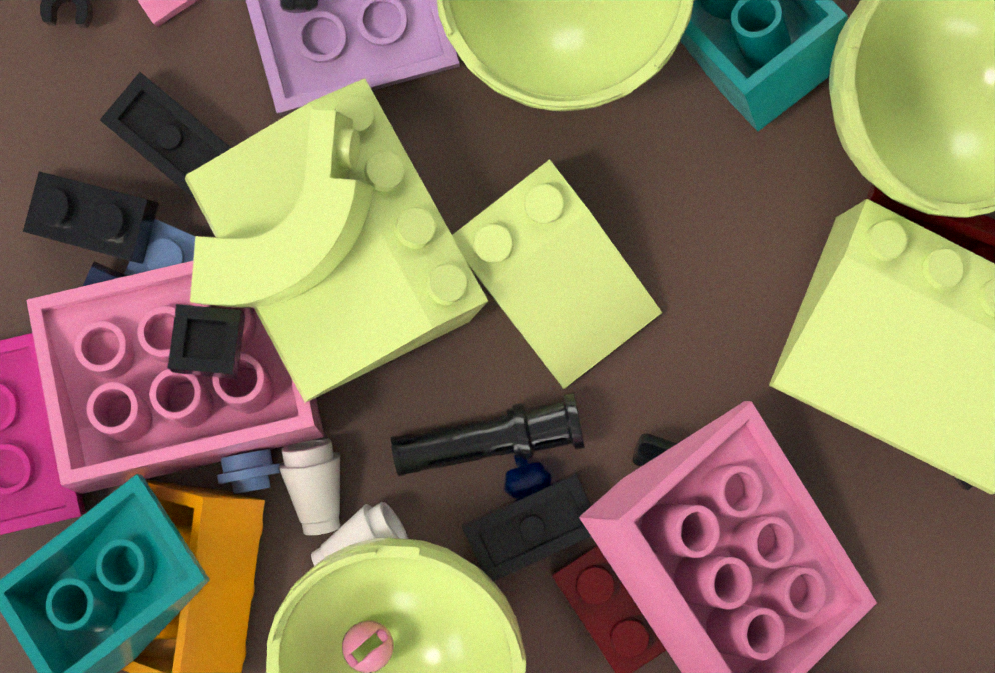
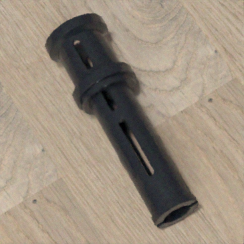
M574 393L565 394L561 402L525 408L522 403L514 404L512 408L507 409V415L492 417L491 419L391 437L392 455L399 477L422 470L452 466L498 455L515 453L516 458L522 457L523 460L533 458L535 451L571 444L575 450L585 448Z

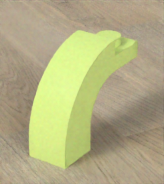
M310 109L302 190L292 211L275 228L259 236L245 239L195 236L190 303L243 308L281 303L315 287L341 264L361 233L370 207L373 189L372 186L363 182L348 179L349 169L356 168L360 153L359 133L356 129H352V119L337 111Z

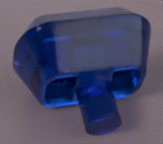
M514 455L517 468L505 473L503 490L512 498H520L548 486L552 480V475L541 462L528 464L527 460H523L522 457L516 458Z

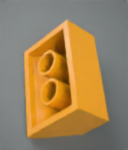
M146 480L210 581L137 658L121 670L129 673H242V666L246 657V637L250 607L255 592L254 578L259 541L263 532L262 519L265 500L242 494L233 495V492Z

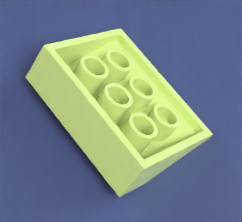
M365 78L305 104L190 172L185 177L187 185L216 238L245 239L259 236L279 225L289 215L298 201L304 181L310 109L337 111L353 120L352 129H356L359 133L360 153L356 168L349 169L348 179L358 180L373 187L366 221L358 239L341 264L315 287L281 303L254 307L305 403L470 322L488 302Z
M868 199L862 201L836 217L769 386L989 494H995V264Z

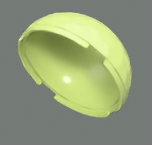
M437 0L439 19L446 37L467 68L491 89L532 108L551 111H573L599 107L623 98L655 76L674 54L691 19L694 0Z
M861 0L839 34L830 66V99L835 128L842 147L868 181L892 200L931 215L963 218L995 211V0Z
M377 538L349 545L326 556L293 585L274 616L267 641L266 673H362L348 665L343 656L342 643L344 636L351 627L359 622L370 620L384 625L390 631L394 641L393 654L388 663L382 669L372 673L526 672V654L519 625L502 591L474 564L448 548L423 540ZM374 633L355 649L352 654L360 662L370 651L380 646L383 642Z

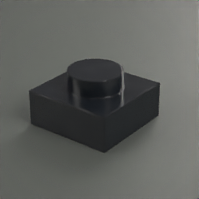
M176 304L168 369L172 373L237 379L245 321L244 313L241 310Z

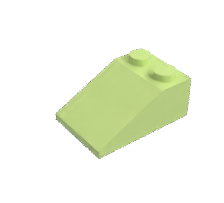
M550 159L452 235L470 269L563 389L662 314L660 308L589 209Z

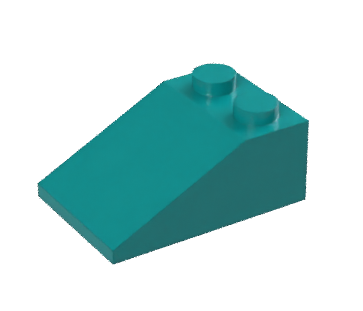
M694 0L691 19L680 41L717 89L758 132L830 76L833 53L839 34L848 20V15L833 0Z
M136 474L0 580V612L38 673H117L137 658L210 579L143 475Z

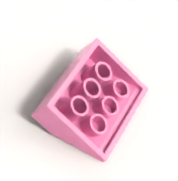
M193 261L26 300L61 486L78 494L123 485L136 474L143 475L144 479L221 462V458L266 449L272 450L323 438L325 436L317 399L314 398L306 403L303 401L254 308L190 303ZM176 304L241 310L244 313L245 321L237 379L172 373L168 369Z
M752 401L742 402L621 479L579 516L681 673H807L877 604Z

